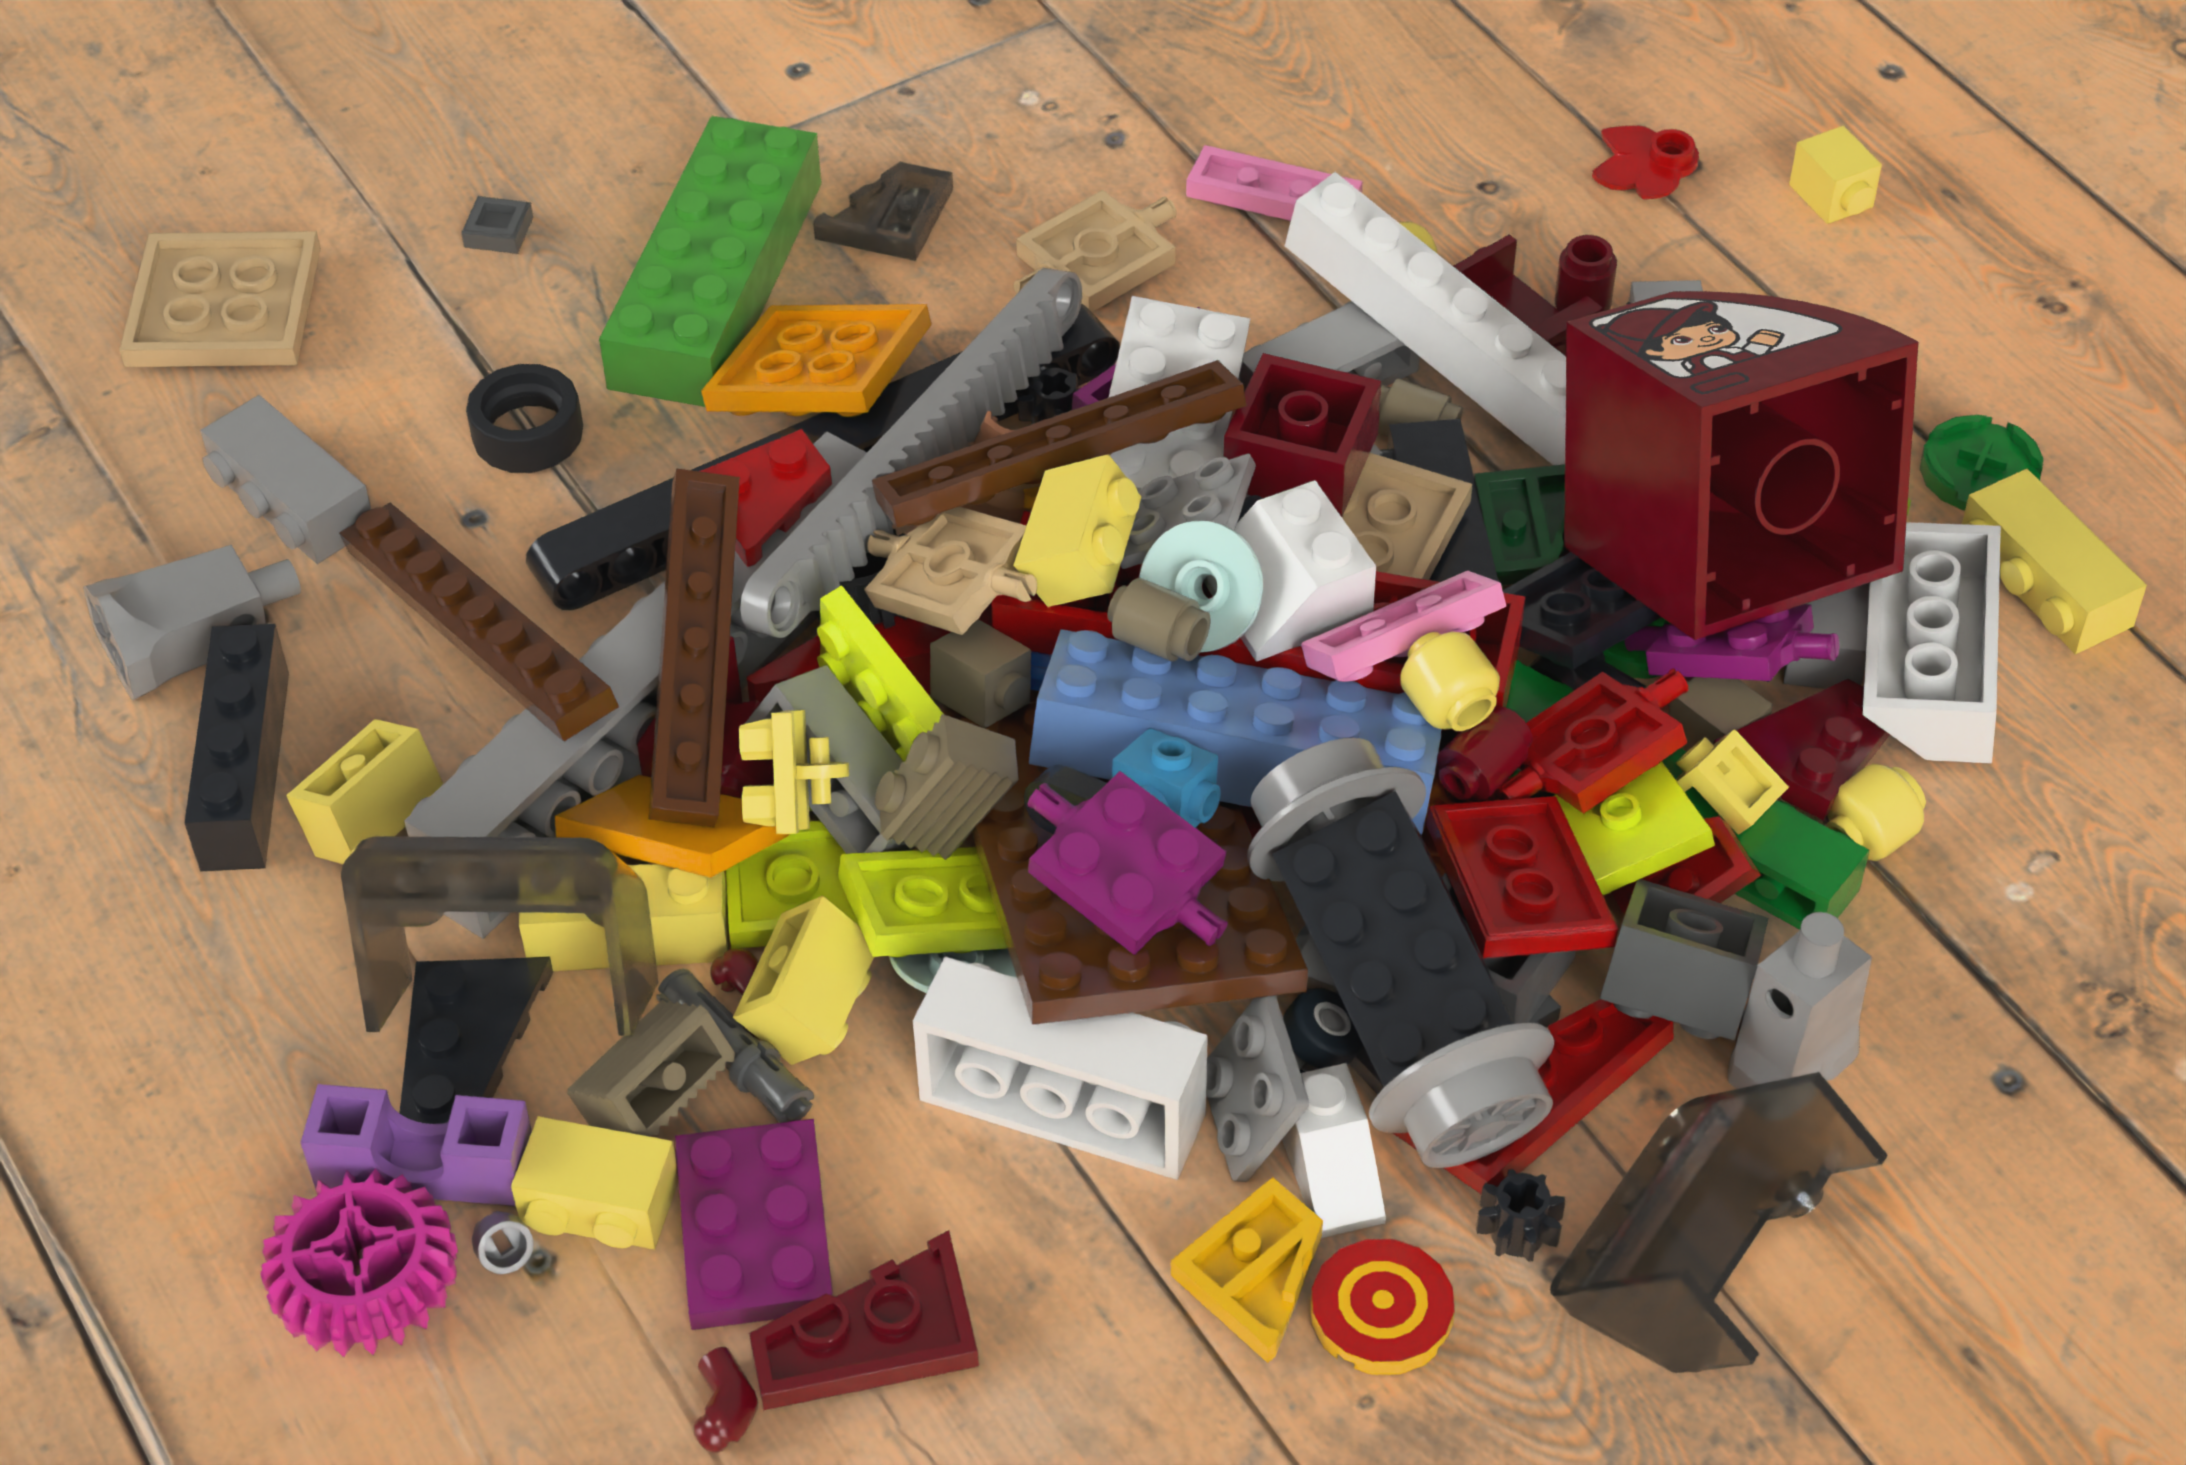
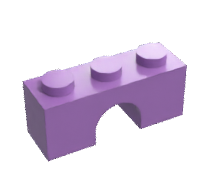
M317 1084L300 1143L315 1189L317 1188L318 1179L330 1188L343 1185L342 1181L346 1170L356 1178L357 1182H365L376 1168L384 1177L386 1185L403 1174L407 1181L411 1182L413 1190L426 1187L427 1191L433 1196V1199L516 1206L511 1184L528 1143L532 1128L526 1102L523 1100L456 1095L449 1122L425 1124L408 1119L398 1113L392 1107L386 1089Z

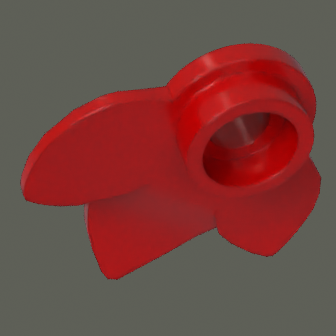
M1637 125L1605 128L1601 131V137L1614 155L1593 170L1592 178L1611 190L1626 191L1635 188L1641 199H1658L1674 192L1679 186L1680 178L1686 177L1696 170L1699 152L1695 146L1694 139L1688 133L1681 130L1666 129L1656 133L1648 127Z

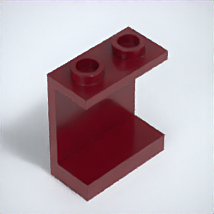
M1510 234L1487 247L1478 249L1470 257L1453 265V267L1565 357L1567 322L1603 312V308L1588 296L1559 312L1557 308L1514 275L1517 240Z

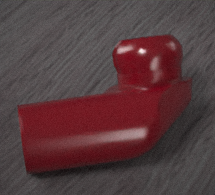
M718 1347L709 1351L698 1363V1370L713 1395L705 1407V1415L695 1421L693 1432L699 1444L710 1452H722L730 1441L738 1442L746 1433L758 1409L756 1392L727 1347Z

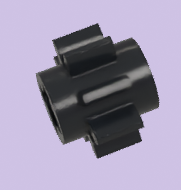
M1048 368L1040 371V374L1035 376L1033 380L1028 379L1029 386L1024 389V395L1018 397L1019 421H1031L1032 425L1072 411L1073 393L1080 389L1078 388L1077 374H1071L1067 370L1060 368Z
M1509 1169L1507 1177L1501 1181L1498 1187L1487 1183L1482 1186L1480 1206L1483 1209L1478 1211L1476 1232L1477 1234L1484 1235L1491 1234L1492 1240L1496 1245L1495 1255L1501 1256L1505 1253L1514 1257H1525L1528 1262L1533 1261L1534 1253L1540 1249L1543 1243L1548 1246H1558L1562 1228L1559 1221L1563 1219L1566 1200L1563 1196L1550 1197V1191L1545 1184V1175L1541 1174L1536 1177L1527 1173H1516L1514 1169Z

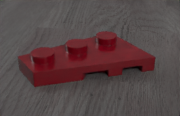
M1850 679L1843 680L1736 730L1789 787L1779 798L1821 820H1824L1831 811L1835 797L1839 792V787L1854 774L1865 768L1890 736L1889 733L1863 715L1864 686ZM1721 738L1714 740L1713 745Z
M948 1230L928 1240V1249L899 1264H896L892 1259L870 1270V1279L835 1297L826 1293L750 1332L749 1336L763 1411L978 1367V1349L950 1231Z

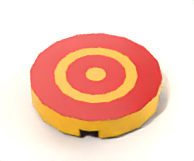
M1364 1239L1340 1248L1321 1265L1311 1288L1312 1327L1323 1348L1336 1359L1339 1354L1343 1359L1354 1363V1369L1370 1375H1400L1426 1365L1438 1353V1348L1445 1342L1446 1337L1448 1339L1453 1326L1455 1314L1453 1286L1442 1266L1421 1248L1395 1239Z

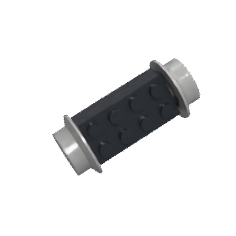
M1343 738L1328 741L1308 748L1285 760L1270 771L1254 789L1250 802L1262 828L1249 846L1247 853L1248 863L1253 873L1262 879L1270 878L1271 881L1286 882L1384 1086L1370 1106L1369 1117L1373 1126L1377 1130L1386 1133H1409L1423 1164L1428 1167L1446 1168L1474 1161L1518 1140L1535 1128L1549 1114L1553 1101L1538 1069L1548 1059L1553 1050V1036L1547 1027L1540 1024H1515L1413 821L1426 797V787L1421 777L1409 769L1398 767L1385 768L1374 745L1368 740Z

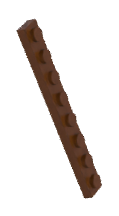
M391 502L383 507L373 508L364 512L357 518L355 524L339 533L348 552L563 742L619 707L608 684Z

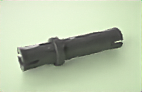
M678 969L670 973L658 987L660 994L656 996L659 1002L664 1000L666 1003L671 1001L674 1004L679 1002L681 1005L684 1003L689 1006L694 1004L696 1007L701 1005L708 1010L735 1052L734 1062H726L725 1067L729 1071V1079L740 1091L750 1092L779 1123L799 1121L809 1112L813 1105L810 1100L814 1099L813 1092L780 1062V1053L770 1042L759 1041L744 1026L733 1018V1014L715 996L713 997L689 970Z

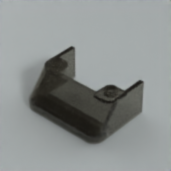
M374 836L359 842L342 866L341 881L366 1032H380L413 980L405 927L431 925L437 922L445 912L584 913L591 921L604 927L618 1036L633 1035L659 983L646 885L631 867L607 847L595 840L588 838Z
M1820 1072L1694 1098L1674 1110L1659 1126L1553 1278L1550 1285V1293L1571 1317L1672 1373H1696L1702 1370L1753 1365L1759 1356V1352L1714 1299L1767 1220L1787 1216L1799 1218L1806 1215L1822 1200L1824 1195L1822 1188L1831 1174L1880 1166L1888 1154Z

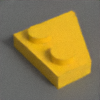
M1272 1177L1171 1260V1276L1262 1359L1269 1363L1276 1357L1320 1243L1323 1220Z

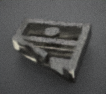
M899 162L882 173L876 182L864 185L850 194V206L834 217H830L825 212L818 215L813 222L815 240L916 261L953 191V174L948 171Z

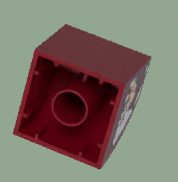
M1673 291L1568 321L1566 335L1564 547L1693 640L1903 572L1919 342L1891 327L1839 309L1774 296L1732 292Z

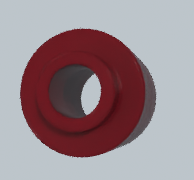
M1581 235L1570 240L1567 247L1561 252L1554 298L1555 306L1559 312L1586 296L1599 304L1603 311L1611 309L1617 258L1608 241L1595 235Z
M1495 707L1491 714L1480 724L1471 729L1460 731L1437 756L1439 778L1444 788L1451 795L1461 800L1468 799L1473 802L1486 801L1526 761L1528 748L1533 743L1530 728L1514 711L1505 707Z

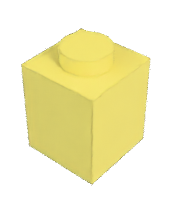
M1843 125L1797 142L1789 185L1826 224L1850 215L1859 214L1874 206L1882 164Z

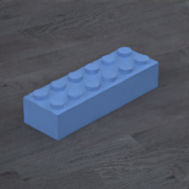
M1060 630L1037 697L1029 764L1047 768L1063 765L1089 776L1111 780L1113 759L1146 730L1152 728L1172 737L1182 738L1194 746L1218 755L1216 784L1221 789L1220 801L1252 807L1250 802L1251 796L1258 783L1285 760L1321 743L1343 738H1361L1368 740L1374 745L1385 768H1405L1414 771L1421 777L1426 787V797L1413 821L1422 837L1442 729L1431 726L1405 692L1397 694L1365 688L1354 681H1329L1303 676L1287 668L1276 667L1266 669L1235 663L1231 659L1219 655H1208L1205 657L1197 655L1191 661L1179 658L1171 662L1123 641L1105 638L1100 633L1083 630L1073 632Z

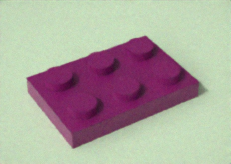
M814 1119L675 1135L688 1312L691 1330L775 1320L826 1293L833 1296Z

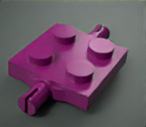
M1803 604L1697 640H1693L1672 624H1664L1662 627L1646 626L1625 639L1627 651H1646L1649 675L1663 676L1670 669L1674 668L1683 677L1771 681L1783 666L1792 661H1799L1800 658L1835 661L1839 654L1840 643L1836 633H1810L1814 628L1811 604Z
M1121 771L1091 799L1083 801L1076 806L1054 791L1047 783L1041 784L1039 790L1036 789L1028 801V807L1034 809L1057 828L1054 835L1029 858L1028 873L1133 955L1157 932L1169 928L1178 922L1200 937L1208 946L1213 945L1216 938L1219 939L1228 922L1222 920L1201 904L1197 898L1201 888L1223 867L1226 855L1224 849Z

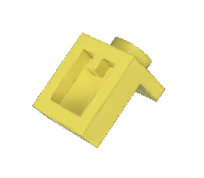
M1735 729L1714 745L1706 737H1703L1676 762L1683 770V773L1676 779L1682 790L1686 792L1693 786L1738 835L1751 827L1789 788Z

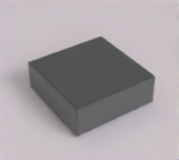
M478 196L461 232L464 248L518 254L533 220L531 202Z

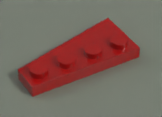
M1599 999L1549 1025L1548 1030L1553 1036L1554 1047L1548 1059L1538 1069L1553 1101L1549 1114L1530 1132L1504 1148L1474 1161L1443 1169L1479 1194L1482 1193V1186L1485 1183L1498 1187L1501 1181L1507 1177L1509 1169H1514L1516 1173H1521L1674 1039V1022L1654 1015L1650 1018L1632 1017L1616 1009L1612 1002ZM1393 1133L1416 1149L1409 1133Z

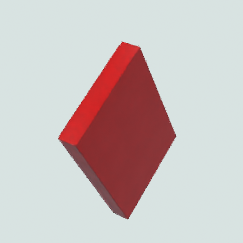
M1556 796L1429 806L1426 826L1482 958L1615 947L1619 929Z

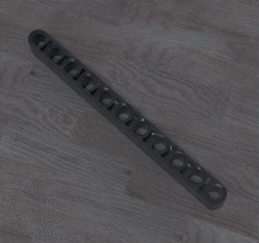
M1081 304L1077 319L1062 336L1064 348L1061 351L1051 352L1052 361L1049 364H1039L1040 371L1048 368H1060L1067 370L1071 374L1076 373L1078 386L1095 379L1115 365L1118 359L1120 344L1089 308ZM962 352L889 383L867 413L844 417L837 414V412H822L691 470H704L800 429L804 431L813 444L826 432H829L853 446L868 452ZM1024 389L1016 390L1017 399L1015 402L1004 403L1005 413L995 416L998 422L1018 413V397L1024 395ZM674 477L549 531L533 542L526 554V564L556 607L569 611L582 608L666 570Z

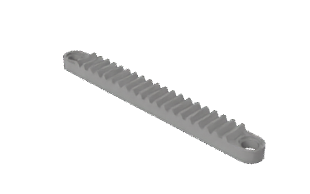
M1043 268L1038 271L749 578L742 593L740 612L745 628L751 632L776 638L786 637L810 611H820V598L840 587L839 582L852 581L855 577L852 567H862L868 563L866 553H869L867 542L870 535L876 537L873 532L879 529L886 533L894 534L893 522L876 502L872 480L968 447L967 442H974L987 411H991L992 416L1005 413L1004 403L1015 402L1017 399L1016 390L1026 389L1029 386L1027 377L1038 376L1040 374L1039 364H1049L1052 361L1051 352L1061 351L1064 348L1062 336L1077 319L1082 301V285L1079 277L1074 272Z

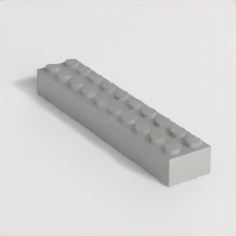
M829 432L821 436L813 445L831 467L832 485L816 502L808 504L803 508L800 518L786 533L777 529L762 545L763 557L755 565L747 568L735 551L730 636L734 637L741 691L747 686V676L771 663L817 619L815 611H810L786 637L776 638L751 632L745 628L741 619L740 605L743 590L752 574L867 453ZM665 581L648 597L638 600L630 613L610 632L598 637L592 643L588 652L579 659L581 663L611 687L619 705L617 709L565 742L531 712L525 709L520 714L511 717L505 723L501 732L476 755L465 759L457 772L430 797L422 799L414 807L411 815L404 820L425 903L482 939L520 904L521 871L557 869L581 846L556 837L555 815L637 775H642L637 744L653 718L656 717Z

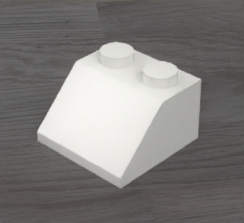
M1315 480L1258 500L1237 522L1234 531L1240 534L1253 549L1259 561L1263 577V595L1258 614L1249 629L1240 637L1256 662L1298 647L1304 641L1373 612L1376 565ZM1208 575L1203 582L1214 597L1217 592V581L1212 575Z

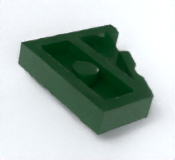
M1565 464L1475 473L1474 480L1498 582L1501 583V586L1515 584L1564 555L1566 549L1564 547Z

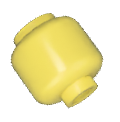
M1452 631L1444 634L1431 632L1420 637L1412 644L1407 653L1408 660L1401 671V686L1431 726L1438 729L1453 728L1455 731H1465L1480 724L1491 714L1497 704L1495 696L1499 690L1500 676L1469 635Z
M1873 763L1861 769L1839 787V792L1835 797L1831 811L1827 815L1829 822L1826 824V827L1846 834L1854 842L1869 849L1867 860L1878 861L1890 855L1921 831L1924 822L1923 809L1926 805L1925 795L1919 784L1907 771L1899 767L1890 768Z

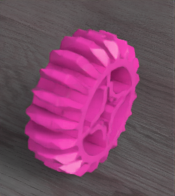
M376 1168L365 1182H357L356 1178L346 1170L342 1181L343 1185L330 1188L318 1179L317 1196L309 1200L293 1195L291 1207L294 1215L275 1216V1225L273 1226L275 1236L263 1240L264 1248L262 1253L266 1262L261 1265L262 1271L260 1274L264 1288L269 1293L266 1297L273 1314H277L278 1319L282 1318L285 1329L292 1334L293 1338L305 1334L307 1343L312 1345L316 1352L332 1341L335 1351L339 1352L343 1357L346 1356L354 1343L362 1342L365 1350L374 1356L378 1345L377 1340L390 1336L393 1341L402 1346L405 1337L403 1328L411 1324L427 1330L430 1319L427 1308H445V1301L447 1299L445 1287L456 1284L457 1269L454 1260L457 1259L458 1246L454 1233H450L451 1225L448 1214L442 1209L441 1205L435 1206L433 1196L427 1191L426 1187L413 1190L411 1182L407 1181L403 1174L386 1185L384 1177ZM363 1248V1258L360 1259L359 1250ZM357 1265H360L361 1273L357 1276Z

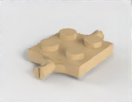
M1104 190L1099 191L1016 238L1017 256L1035 270L1014 282L1016 294L1043 268L1074 272L1079 277L1082 285L1081 304H1084L1091 312H1094L1175 264L1176 247L1157 233L1155 229L1176 217L1175 205L1171 200H1168V197L1163 196L1142 210H1135L1120 204Z
M956 507L937 514L930 522L921 524L907 535L900 537L880 529L875 530L873 533L876 537L870 535L868 539V551L873 556L886 558L887 561L884 568L864 590L876 608L963 635L978 620L982 612L996 596L1004 594L1017 598L1020 601L1028 602L1031 600L1029 594L1032 596L1036 594V578L1033 575L1018 572L1013 566L1026 525L963 507Z

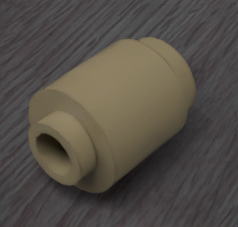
M1397 378L1392 387L1385 385L1381 387L1378 434L1388 437L1389 424L1449 419L1461 420L1463 407L1451 403V396Z
M1136 578L1128 586H1121L1112 597L1108 608V620L1112 622V632L1116 639L1171 662L1179 658L1186 661L1193 660L1204 646L1210 629V614L1201 610L1196 600L1143 578Z

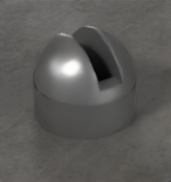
M495 1211L485 1216L475 1225L472 1235V1246L475 1255L488 1271L496 1274H508L520 1269L529 1260L533 1252L534 1240L530 1230L519 1217L508 1212ZM500 1229L512 1245L502 1253L498 1251L491 1237Z

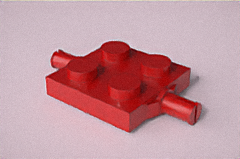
M1673 668L1646 688H1637L1621 684L1606 673L1601 672L1526 722L1533 736V743L1528 748V757L1519 767L1522 771L1505 781L1495 791L1498 799H1524L1531 797L1540 790L1555 793L1584 814L1687 744L1682 723L1661 710V708L1689 691L1687 681L1679 671L1676 672Z

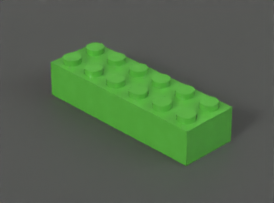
M710 117L599 338L607 390L705 407L701 390L759 320L822 184L817 133L741 121L734 118Z

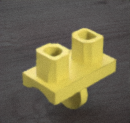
M785 710L771 713L772 718L740 725L739 745L742 760L773 759L774 785H748L743 787L742 816L743 821L747 823L776 826V834H797L799 830L810 829L808 779H811L812 804H830L831 778L849 777V762H830L829 737L809 738L810 763H807L805 710Z

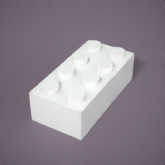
M1132 296L1109 397L1219 360L1239 380L1251 318ZM1233 411L1227 412L1218 421L1207 424L1196 423L1170 432L1161 441L1150 444L1139 443L1113 452L1110 457L1124 475L1135 484L1138 493H1140L1146 484L1162 476L1176 478L1197 471L1210 460L1223 457L1224 435L1231 422Z
M944 957L913 1019L920 1101L1172 1179H1179L1206 1115V1034L1193 1031L1188 1026L1179 1022H1162L1136 1013L1032 1025L1017 978L998 973L985 964H968Z

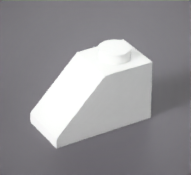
M1347 1063L1300 1073L1309 1099V1106L1282 1141L1305 1205L1323 1220L1321 1238L1385 1224L1386 1214L1368 1119Z

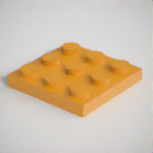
M927 304L770 305L701 390L706 411L731 412L736 416H747L756 412H784L788 416H801L810 412H837L840 416L851 417L867 413L932 325Z

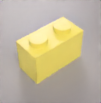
M1109 454L1045 470L1013 566L1018 572L1030 574L1036 578V594L1047 607L1103 595L1113 591L1132 526L1139 509L1141 495L1138 493L1135 484L1124 475Z
M374 719L289 792L286 797L315 857L360 868L363 864L370 862L381 853L382 847L406 827L404 820L411 815L414 807L422 799L430 797L443 785V782L419 729Z
M824 896L783 912L733 1018L761 1041L770 1042L778 1050L781 1057L790 1065L819 1054L826 1055L832 1052L844 1039L848 1031L846 1019L855 999L865 990L872 975L869 968L874 957L871 955L859 925Z
M538 1116L511 1184L518 1217L525 1225L546 1235L569 1233L596 1238L600 1242L615 1248H627L633 1245L655 1250L679 1183L673 1141Z

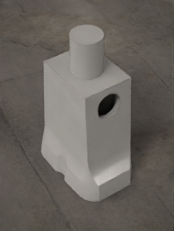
M232 545L134 574L104 579L83 586L90 619L96 635L131 700H135L156 689L173 677L207 664L213 626L266 624L263 606L301 593L296 571L289 559L247 572Z
M1825 912L1809 914L1803 919L1800 931L1757 966L1747 1006L1739 1023L1740 1032L1729 1060L1728 1082L1767 1114L1786 1115L1797 1110L1819 1092L1820 1084L1823 1081L1833 1080L1859 1054V1019L1872 957L1844 936V927L1837 917Z

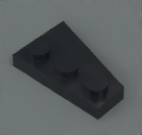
M550 957L416 962L400 1104L401 1115L420 1123L443 1124L449 1122L456 1095L493 1098L503 1078L502 1066L515 1039H522L530 1022L529 1010L539 990L545 991L552 977L553 969Z

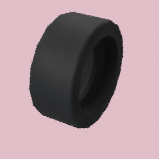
M516 364L501 368L481 379L469 394L466 413L471 438L478 456L492 467L511 473L537 472L554 467L571 456L581 442L583 420L579 396L573 382L557 369L541 364ZM525 406H541L557 412L554 418L543 425L527 430H507L493 425L497 418L508 411Z

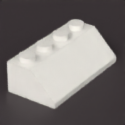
M1907 522L1903 572L1870 582L1863 715L1925 760L1992 763L1997 711L2001 526Z

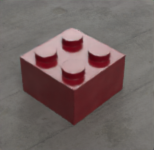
M1263 353L1244 392L1247 406L1236 409L1224 435V457L1230 460L1245 454L1251 455L1256 467L1247 495H1258L1266 498L1315 480L1340 516L1343 517L1378 435L1381 380Z

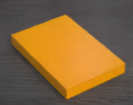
M637 775L555 815L556 837L561 838V840L674 869L678 868L682 871L710 878L789 836V834H776V826L744 822L742 799L720 794L719 817L715 827L648 820L651 777Z

